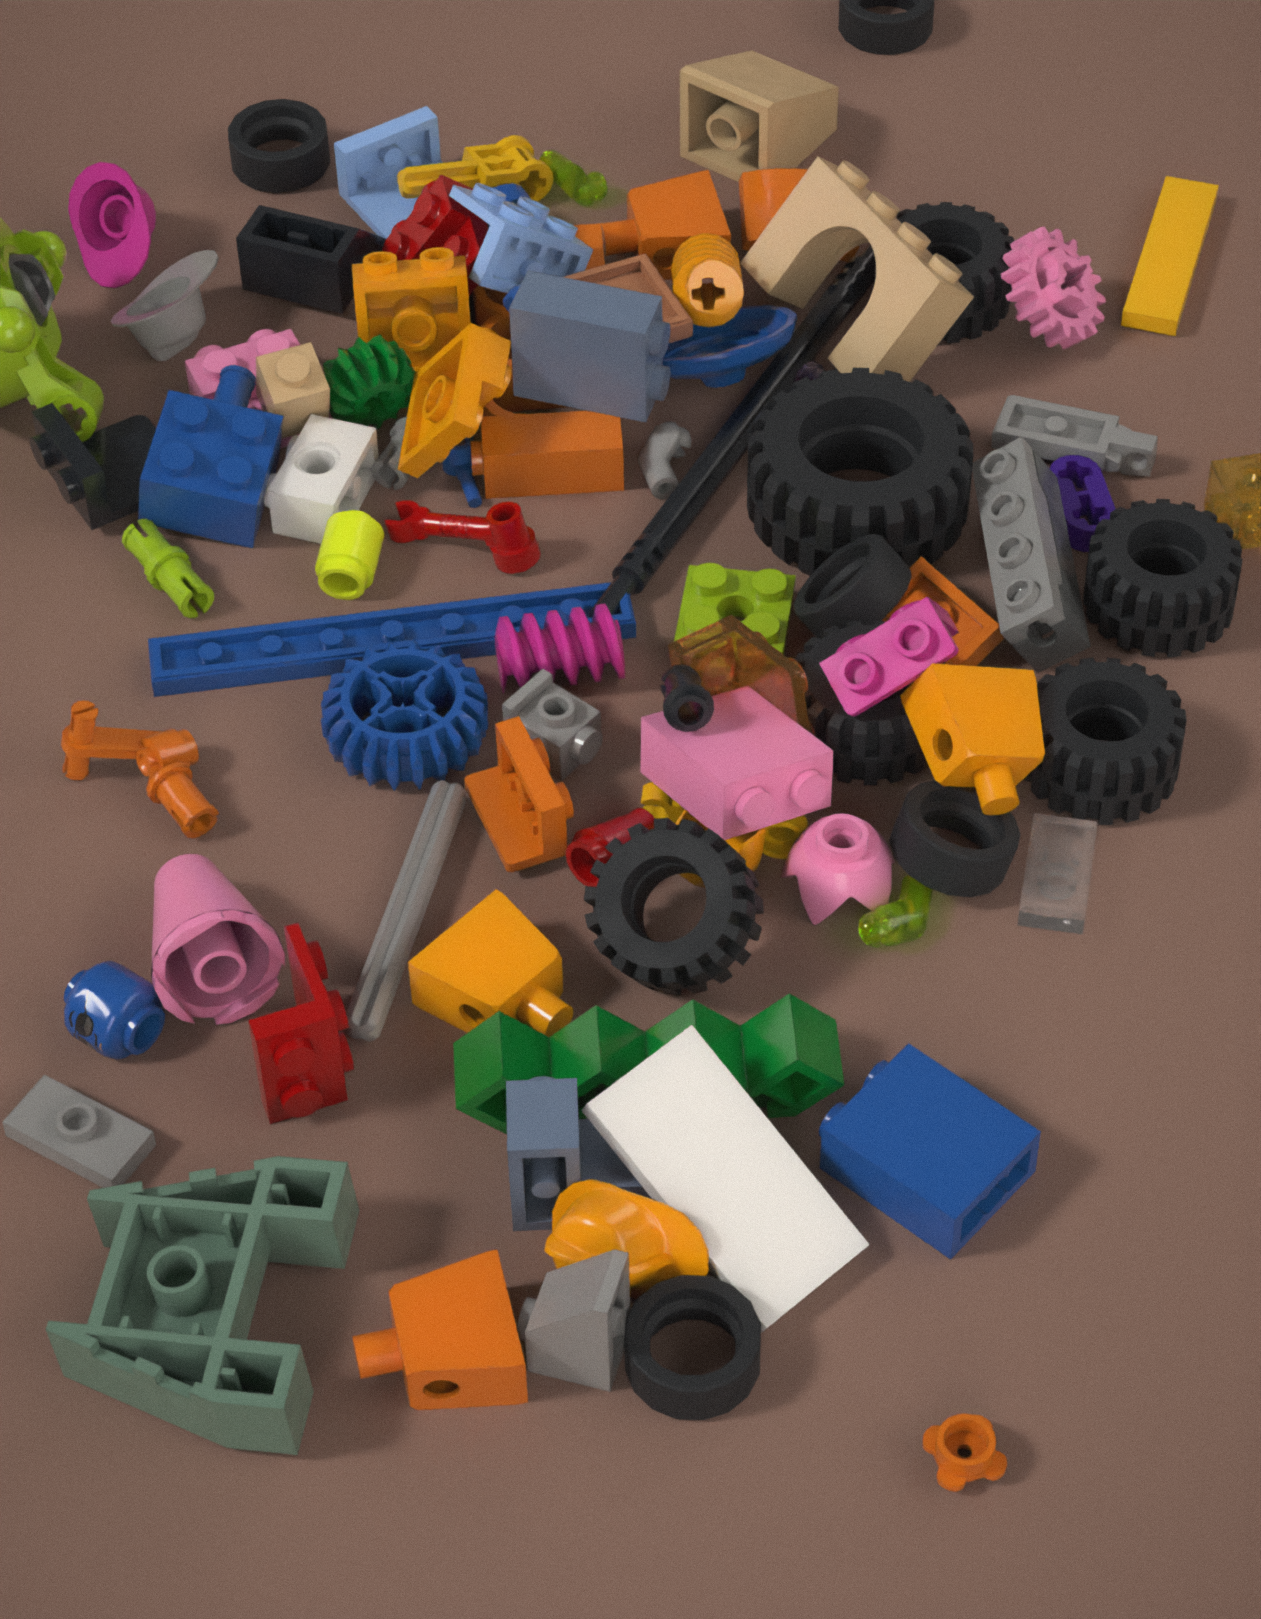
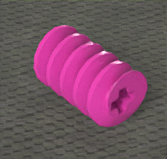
M606 604L596 605L591 623L581 607L571 609L567 626H565L557 610L547 612L543 629L540 628L533 613L523 614L519 632H516L508 616H502L498 619L495 631V649L503 694L508 676L514 675L521 688L531 679L532 673L539 672L542 669L552 674L553 683L556 671L562 669L570 685H577L582 666H587L594 682H601L605 664L611 663L618 678H625V660L619 622L617 619H613Z

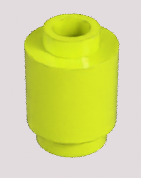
M348 510L333 514L327 521L315 565V572L318 576L319 587L331 597L342 600L357 599L373 583L384 540V530L369 514L359 510Z

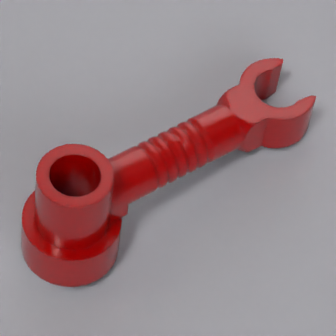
M403 500L395 503L400 520H384L390 539L397 543H408L415 539L424 540L429 536L485 541L486 546L490 547L495 566L504 573L515 574L524 572L532 568L541 556L535 532L532 528L526 526L521 507L515 502L498 503L489 509L486 517L434 513L427 507L419 506L414 501Z

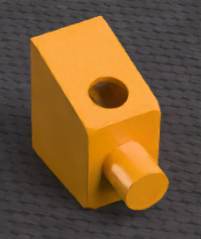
M932 663L900 697L935 781L942 786L975 787L982 813L985 815H1000L1014 810L1020 803L1016 785L1043 761L1045 754L1034 670Z
M497 889L408 961L412 1003L423 1011L466 1033L498 1011L527 1026L529 1025L548 1037L568 1025L573 1018V1008L560 999L563 992L562 957L558 949Z

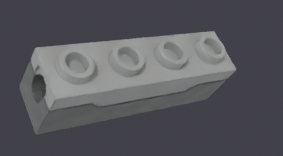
M1020 437L973 462L972 472L1000 633L1010 644H1013L1018 653L1039 673L1091 646L1058 479L1034 450L1032 451L1031 446L1025 439ZM1054 630L1051 636L1042 638L1043 635Z

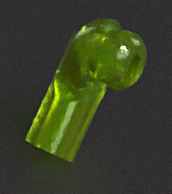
M547 150L540 156L539 160L545 162L550 167L553 173V182L577 204L592 206L595 200H602L607 195V182L600 172L592 171L586 175L581 167L555 150Z
M909 875L904 877L901 884L899 901L880 905L874 912H867L860 918L858 931L862 941L869 947L876 948L882 944L886 947H892L917 940L923 936L927 929L933 889L925 887Z

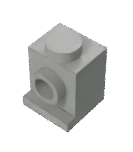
M545 669L540 670L502 704L503 721L519 716L530 738L539 737L542 740L550 762L549 774L561 781L580 764L590 762L602 745L601 712L554 684L552 674Z

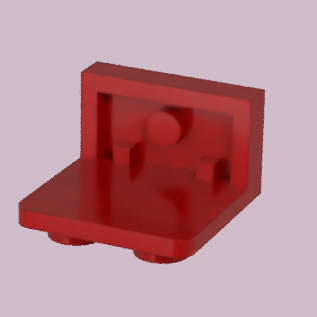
M298 922L284 926L296 1006L248 1020L262 1104L270 1124L292 1117H305L318 1109L347 1101L344 1073L354 1070L350 1047L345 1034L341 1031L349 1028L342 998L337 989L327 992L322 980L328 979V971L319 942L317 940L306 942Z

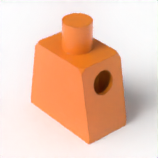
M709 170L633 188L627 194V220L601 223L604 256L634 252V255L638 256L646 253L664 280H672L673 256L679 246L691 236L702 233L716 234L731 243V233Z
M497 1249L486 1251L394 1284L388 1290L393 1328L352 1336L360 1379L402 1371L409 1405L416 1410L528 1403L526 1364Z

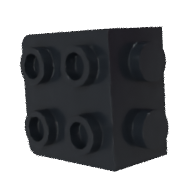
M53 403L31 411L36 436L30 438V446L37 463L43 470L47 469L56 481L64 500L68 504H73L91 530L139 511L140 477L156 431V427L148 417L134 415L95 431L90 438L82 442Z

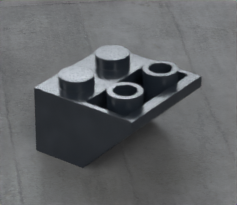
M259 205L236 237L242 289L343 314L354 297L352 264L363 263V258L367 254L382 251L386 238L359 228Z

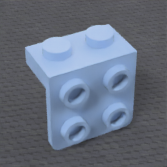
M427 106L334 143L339 195L376 235L386 239L391 234L394 225L409 217L418 197L406 199L401 196L397 182L398 172L406 167L443 163L440 157L438 117Z

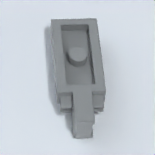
M1010 395L1005 401L992 432L991 448L999 449L1023 437L1031 446L1032 451L1034 450L1043 459L1055 461L1059 457L1067 455H1081L1096 462L1101 471L1105 469L1107 472L1120 471L1124 475L1150 477L1157 456L1158 436L1135 432L1120 425V416Z

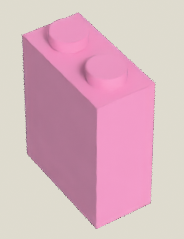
M749 686L712 696L714 701L713 715L704 727L696 731L684 732L676 730L668 724L663 711L641 717L640 772L704 826L711 829L724 840L831 806L833 750Z

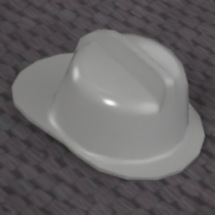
M214 250L195 252L165 269L132 303L125 306L110 320L112 326H127L140 345L147 349L152 358L157 361H167L188 347L197 338L200 329L206 323V314L199 286L216 268L219 260L217 253Z

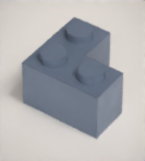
M539 1076L529 1080L506 1081L507 1154L513 1231L552 1230V1210L560 1193L574 1182L594 1179L652 1199L589 1119H579L577 1078L555 1079Z

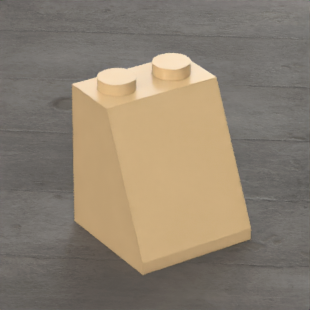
M752 50L685 65L680 70V157L739 182L743 172L774 168H796L837 130L839 87Z

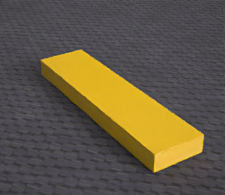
M1170 176L1165 177L1123 308L1121 326L1176 336L1216 204L1219 185Z

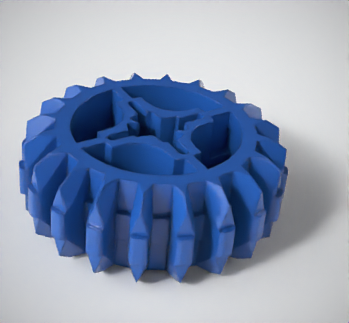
M416 640L413 641L409 648L397 649L390 641L386 651L380 653L366 647L363 661L346 659L343 673L331 674L330 684L328 685L329 690L323 692V700L321 701L322 734L326 738L334 762H343L349 777L363 773L370 787L382 779L388 780L394 791L401 782L413 781L419 790L426 778L433 777L438 781H445L448 768L464 771L468 756L479 755L482 738L486 737V730L489 726L487 693L484 692L483 685L480 684L475 668L465 667L460 653L445 657L439 644L427 651L421 650ZM445 708L449 711L444 717L438 715ZM369 712L371 716L362 721L361 718Z

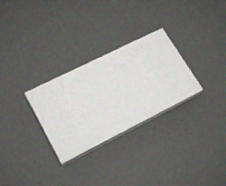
M693 1025L689 1026L588 1102L581 1110L653 1200L665 1203L684 1213L701 1231L709 1250V1271L716 1279L733 1285L751 1301L761 1323V1333L869 1246V1243Z

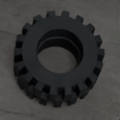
M940 202V205L925 203L917 205L915 210L905 209L899 212L897 219L901 223L907 222L913 225L930 239L931 243L926 249L932 255L937 253L945 257L962 272L958 281L974 296L942 340H946L947 343H960L961 338L973 340L982 336V330L991 332L998 327L999 319H1005L1009 312V304H1011L1010 301H1007L1005 295L1012 291L1011 284L1001 279V273L1010 269L1002 259L1003 255L1012 250L1010 244L1014 241L1012 236H1008L1009 229L1004 223L995 222V216L986 211L978 212L975 211L973 206L966 204L956 206L952 205V202ZM875 260L874 284H875V279H876V260Z
M1156 499V503L1149 504L1144 500L1131 502V509L1119 507L1110 512V519H1102L1096 526L1095 535L1091 536L1083 605L1087 606L1086 615L1090 623L1099 624L1098 632L1106 639L1116 638L1118 640L1117 646L1128 651L1132 648L1142 650L1141 655L1155 657V652L1166 653L1167 657L1181 656L1182 650L1196 653L1205 649L1206 641L1215 643L1222 637L1224 628H1229L1231 624L1243 561L1241 558L1242 548L1240 541L1233 539L1234 531L1227 523H1217L1218 516L1208 510L1203 512L1195 510V504L1184 501L1181 505L1172 504L1170 499Z
M859 620L847 622V628L839 629L836 626L823 630L822 639L812 637L804 644V653H798L793 662L790 718L833 750V773L837 774V781L850 784L852 779L864 780L863 786L877 785V780L887 779L891 784L903 780L904 772L906 771L915 775L925 768L926 758L900 697L912 683L858 716L853 717L845 712L819 664L835 654L837 649L846 641L858 635L869 633L885 623L884 621L874 620L873 625H862Z
M1093 657L1080 659L1078 666L1065 663L1056 667L1055 676L1045 674L1038 681L1037 691L1045 754L1043 761L1024 780L1031 782V792L1038 800L1049 799V809L1058 814L1063 811L1072 813V820L1085 823L1086 818L1098 819L1099 825H1113V819L1122 818L1126 823L1139 820L1140 811L1151 814L1160 808L1161 799H1169L1174 791L1175 781L1178 778L1187 721L1186 711L1180 708L1181 698L1176 690H1166L1168 681L1159 674L1149 676L1146 674V667L1133 663L1131 666L1120 664L1121 659L1107 657L1106 662H1096Z
M669 818L654 819V829L648 830L641 823L628 828L631 840L623 844L615 837L605 847L613 854L608 862L604 864L596 859L590 873L599 879L597 887H585L584 901L593 906V912L585 914L587 928L597 934L598 938L593 941L602 955L612 961L611 965L652 990L658 988L666 994L681 995V989H688L696 994L708 991L706 982L714 979L720 984L724 983L732 977L727 968L735 960L743 966L752 954L744 948L749 939L758 941L762 927L755 922L756 914H764L763 899L755 892V888L760 886L755 873L746 866V860L723 838L709 828L707 831L704 830L696 822L682 819L680 825H676ZM693 873L700 876L706 889V905L698 924L688 934L679 939L668 942L651 940L646 933L643 921L645 903L651 891L661 881L675 874Z

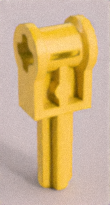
M519 135L505 137L496 144L464 147L462 161L411 166L400 170L397 174L399 193L406 199L419 197L425 185L437 180L441 174L470 188H474L475 183H481L492 188L503 184H518L526 190L532 200L537 202L547 195L553 184V173L550 167L545 162L536 160L534 149L530 142Z

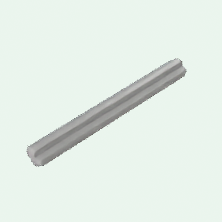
M440 780L431 788L346 1012L349 1028L345 1030L353 1039L362 1038L371 1042L381 1034L466 803L463 797L465 790L457 782L450 784Z

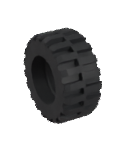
M853 367L852 373L839 374L837 369L821 372L818 379L812 381L808 377L800 379L788 388V393L781 390L765 405V409L757 415L751 426V436L748 438L747 510L749 519L754 523V531L767 547L772 546V552L788 565L793 562L797 563L798 569L809 576L841 547L868 534L881 535L909 568L920 557L933 564L943 556L944 551H948L954 546L961 536L962 527L967 522L974 456L973 442L969 439L970 430L961 415L956 413V408L942 394L933 396V390L929 385L917 379L912 383L905 381L901 373L885 370L883 375L869 373V368ZM863 469L879 472L890 477L882 480L862 482L839 479L828 474L840 470Z

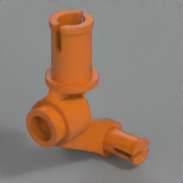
M81 700L71 706L70 725L62 731L61 747L66 753L62 772H67L65 775L71 780H83L89 774L90 757L136 759L139 770L144 776L148 777L147 796L153 803L162 804L187 838L200 837L213 828L217 823L218 818L216 816L219 815V811L208 802L192 782L193 775L190 766L198 762L199 752L195 739L186 729L177 731L172 728L165 731L96 727L98 708H94V703Z

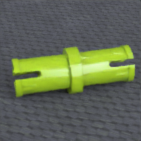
M149 519L137 520L139 526L148 535L147 537H143L133 523L130 524L123 533L122 544L144 567V574L147 576L146 579L152 587L159 591L164 590L177 605L181 614L187 618L198 617V612L189 603L190 599L196 603L203 613L207 612L213 604L214 592L191 568L190 558L187 553L176 545L172 546L159 532L153 521Z

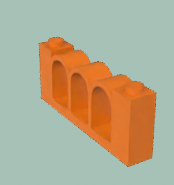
M601 223L574 225L578 228L575 237L594 249L585 270L605 265ZM478 285L476 289H473L475 325L489 328L498 333L499 336L511 341L510 314L503 306V298L507 293ZM510 345V352L507 365L510 366L512 369V353ZM512 372L509 385L503 395L498 399L493 398L483 407L484 412L481 421L482 440L470 441L472 475H484L486 499L624 491V457L620 417L591 411L535 414L513 413L523 410L570 407L514 396Z

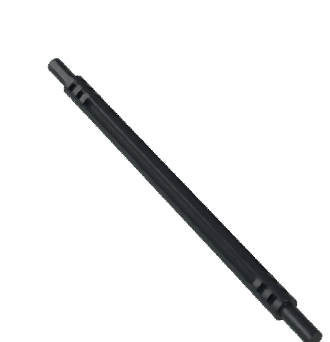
M870 243L867 244L859 256H854L848 260L795 330L790 342L779 351L612 571L613 581L589 611V618L593 617L595 607L598 604H606L611 615L618 614L620 611V600L626 592L627 595L630 594V597L632 594L641 593L667 559L668 555L748 450L751 426L757 415L765 409V405L781 390L788 393V388L802 378L874 282L875 255Z

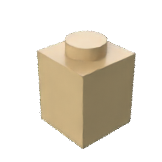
M311 342L256 357V395L264 412L283 416L281 439L300 434L311 414L329 418L330 388Z

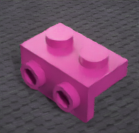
M925 597L920 601H914L901 607L891 615L887 622L869 633L858 635L846 641L837 649L835 654L819 664L845 712L850 716L856 717L915 681L932 663L943 664L956 656L958 647L952 636L959 633L948 611L929 597Z

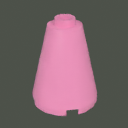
M184 854L172 858L159 869L154 881L151 977L154 989L163 1007L180 1020L194 1024L193 1017L214 1018L216 1025L232 1023L255 1013L274 996L279 986L277 977L282 964L285 966V952L278 934L211 860L198 854Z

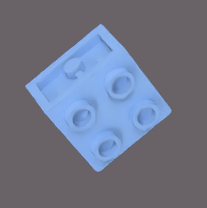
M475 183L473 190L457 185L452 186L449 196L490 225L469 275V278L479 286L508 294L512 287L521 285L527 271L559 277L585 271L594 249L575 237L578 230L577 227L559 218L548 216L550 209L545 205L522 196L519 197L517 204L506 201L504 193L481 183Z

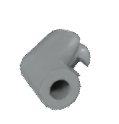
M672 421L664 422L654 427L638 456L640 469L651 493L657 499L668 498L679 484L669 463L671 458H680L685 455L681 446L691 447L692 439L689 431L686 428L679 427L676 422Z

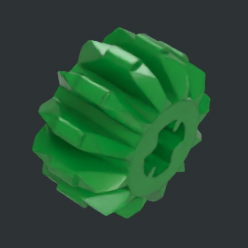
M377 335L365 343L358 337L354 346L348 349L338 348L339 356L322 364L325 372L324 375L330 388L329 412L334 419L364 426L372 424L378 430L383 421L389 418L398 419V411L401 408L409 407L413 379L416 372L411 365L412 362L403 348L399 347L396 341L387 342L381 335Z

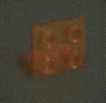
M729 615L668 644L671 667L684 664L694 668L701 678V685L710 692L711 696L749 686L815 736L814 728L807 716L804 693L808 690V681L804 670L795 659L787 658L770 645L758 631L753 632L734 616Z

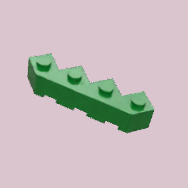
M790 993L742 1025L692 999L646 1031L595 1005L550 1037L498 1011L453 1043L456 1110L507 1135L506 1081L529 1080L539 1076L555 1079L577 1078L579 1119H588L581 1111L588 1102L689 1026L693 1025L759 1108L766 1107L767 1118L795 1117L845 1085L836 1019Z

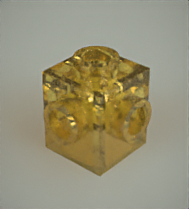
M1261 453L1214 460L1210 464L1206 496L1204 498V511L1208 510L1217 515V523H1227L1234 531L1233 539L1240 541L1242 550L1261 547Z

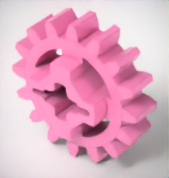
M1045 226L1013 241L1010 244L1012 250L1004 254L1002 258L1010 269L1001 273V279L1011 284L1012 291L1005 296L1007 301L1016 302L1014 305L1018 311L1016 314L1018 322L1028 320L1031 323L1030 335L1035 338L1044 334L1046 345L1050 348L1060 344L1063 350L1068 349L1095 335L1098 332L1095 325L1103 322L1105 318L1097 307L1106 303V298L1095 289V285L1101 282V278L1099 275L1091 274L1093 270L1090 266V256L1082 255L1080 257L1077 254V241L1072 239L1064 243L1061 230L1055 229L1048 233Z

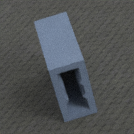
M527 271L509 307L514 396L647 422L655 401H664L670 383V367L663 366V357L670 338V323L663 321L662 296Z

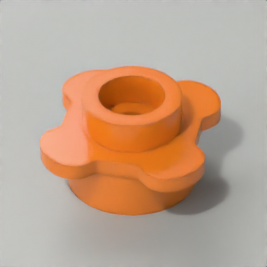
M967 1413L953 1415L947 1418L941 1425L929 1427L923 1435L922 1446L926 1452L934 1456L939 1468L936 1476L937 1482L948 1491H960L967 1482L981 1478L995 1481L1003 1477L1006 1472L1007 1458L1003 1453L996 1451V1436L992 1423L981 1415ZM966 1449L971 1451L972 1454L969 1457H962L958 1454V1450Z

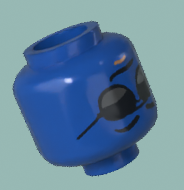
M106 961L95 964L88 970L80 971L70 980L64 992V1002L66 1004L64 1008V1023L68 1032L104 1057L120 1060L131 1054H142L155 1043L162 1032L165 1023V1013L153 983L122 964Z

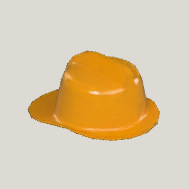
M594 1179L574 1182L560 1193L552 1210V1233L546 1239L544 1249L553 1258L556 1269L614 1249L628 1252L630 1297L637 1299L658 1282L680 1275L706 1276L709 1271V1250L701 1231L684 1213L665 1203Z

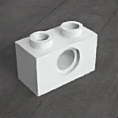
M314 414L310 415L301 433L293 435L290 439L286 451V459L278 473H272L267 482L264 505L270 508L273 533L321 544L327 521L333 514L348 510H359L375 481L372 474V466L379 458L376 428Z

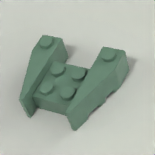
M276 1156L254 1160V1169L217 1176L216 1169L210 1168L189 1172V1181L144 1189L142 1181L90 1190L87 1201L104 1247L111 1248L88 1323L81 1324L48 1320L46 1332L63 1376L223 1447L298 1455L314 1393L301 1345L247 1340L268 1262L345 1269L360 1211L348 1162Z

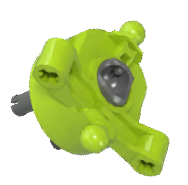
M0 217V408L26 397L31 406L35 404L37 409L53 403L79 439L84 442L92 436L97 427L103 409L104 396L101 388L94 380L56 357L62 337L51 304L59 291L64 277L60 268H62L66 261L67 251L65 244L57 234L47 230L32 233L23 229L13 233ZM71 404L73 409L68 411L65 405ZM80 407L85 411L82 415H79L77 409Z

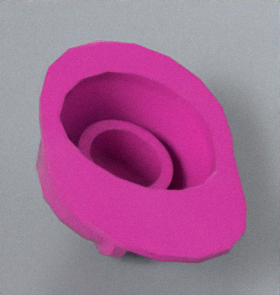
M98 162L86 167L76 177L69 193L68 212L72 228L78 241L84 265L91 279L102 287L118 288L129 284L141 272L148 258L151 235L156 223L154 203L146 190L135 184L129 173L117 164Z

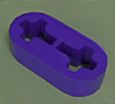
M1081 455L1059 457L1052 463L1050 470L1058 479L1070 545L1075 550L1089 552L1091 536L1095 535L1096 526L1102 519H1110V512L1116 508L1102 471L1096 462ZM1073 482L1078 488H1083V491H1076ZM1087 515L1090 525H1088V522L1085 519L1080 518V516Z

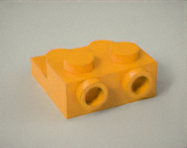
M435 247L422 251L420 259L397 261L395 254L380 251L364 256L363 263L352 264L358 337L365 343L377 335H381L387 342L396 341L399 347L403 348L407 353L415 372L471 323L465 256L454 257L452 250Z
M470 323L414 374L397 470L419 478L436 462H443L451 449L464 438H471L476 433L483 418V407L493 398H500L509 385L512 375V369L507 365L511 345L510 340L499 336L498 333L489 328L479 327Z

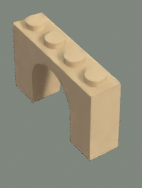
M817 156L740 264L769 295L803 309L836 263L851 249L869 242L876 260V279L872 294L862 313L829 355L828 359L841 373H852L853 367L869 368V373L883 375L885 370L901 373L903 380L910 382L974 296L958 281L962 272L952 262L937 253L932 255L926 249L931 243L930 239L913 225L907 222L901 223L896 218L900 209L891 200L877 191H872L871 193L865 187L870 181L866 174L848 161L843 160L837 166Z

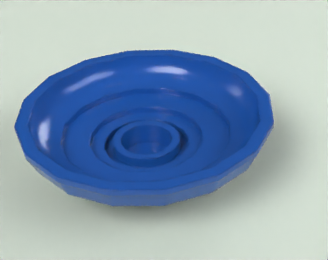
M771 305L745 306L739 309L734 318L723 325L708 328L693 324L692 337L668 344L663 357V366L670 367V378L701 379L704 385L710 388L725 387L738 383L744 379L746 368L770 358L790 342L794 333L797 314L786 307Z

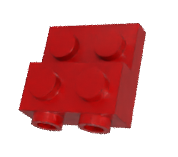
M441 174L437 180L428 183L422 189L421 195L416 200L409 217L394 225L391 234L383 245L382 251L395 254L397 261L420 259L422 251L435 247L452 250L454 257L465 256L468 294L470 296L478 284L471 280L469 275L489 228L485 221L449 196L453 185L473 190V188Z

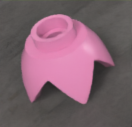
M833 814L823 817L808 826L794 841L783 866L781 878L797 876L803 905L814 925L826 919L849 897L855 898L865 907L882 917L885 915L892 886L891 864H894L895 860L883 836L868 822L850 814Z

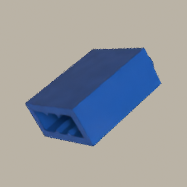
M908 1043L890 1062L882 1060L877 1063L866 1077L862 1089L847 1104L839 1102L826 1114L819 1128V1136L821 1137L820 1169L951 1260L1035 1173L1041 1131Z

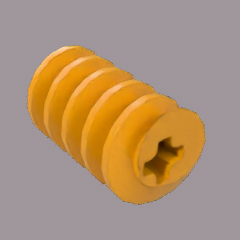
M702 233L691 236L683 242L673 256L671 268L672 292L693 320V324L708 328L723 325L734 318L742 306L744 296L738 252L729 241L716 234ZM703 278H712V282L702 283Z

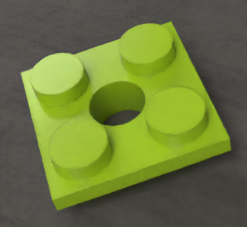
M703 563L698 566L689 565L674 638V650L688 652V656L772 664V660L783 661L796 575L784 574L779 570L770 568L748 571L727 569L716 563ZM738 616L745 618V620L729 621L725 618Z

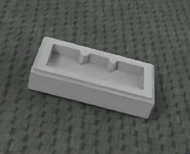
M43 1075L2 1122L7 1137L103 1188L124 1184L156 1146L152 1130L46 1075Z

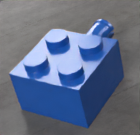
M237 365L224 367L220 372L219 384L213 400L173 390L168 391L140 477L138 520L149 519L157 527L244 547H254L265 509L264 496L269 476L276 472L279 462L283 416L247 408L251 393L256 385V377L247 368Z

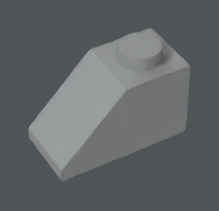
M614 1249L546 1273L537 1299L526 1298L517 1325L519 1340L525 1341L527 1371L611 1391L624 1353L625 1320L630 1312L628 1252Z

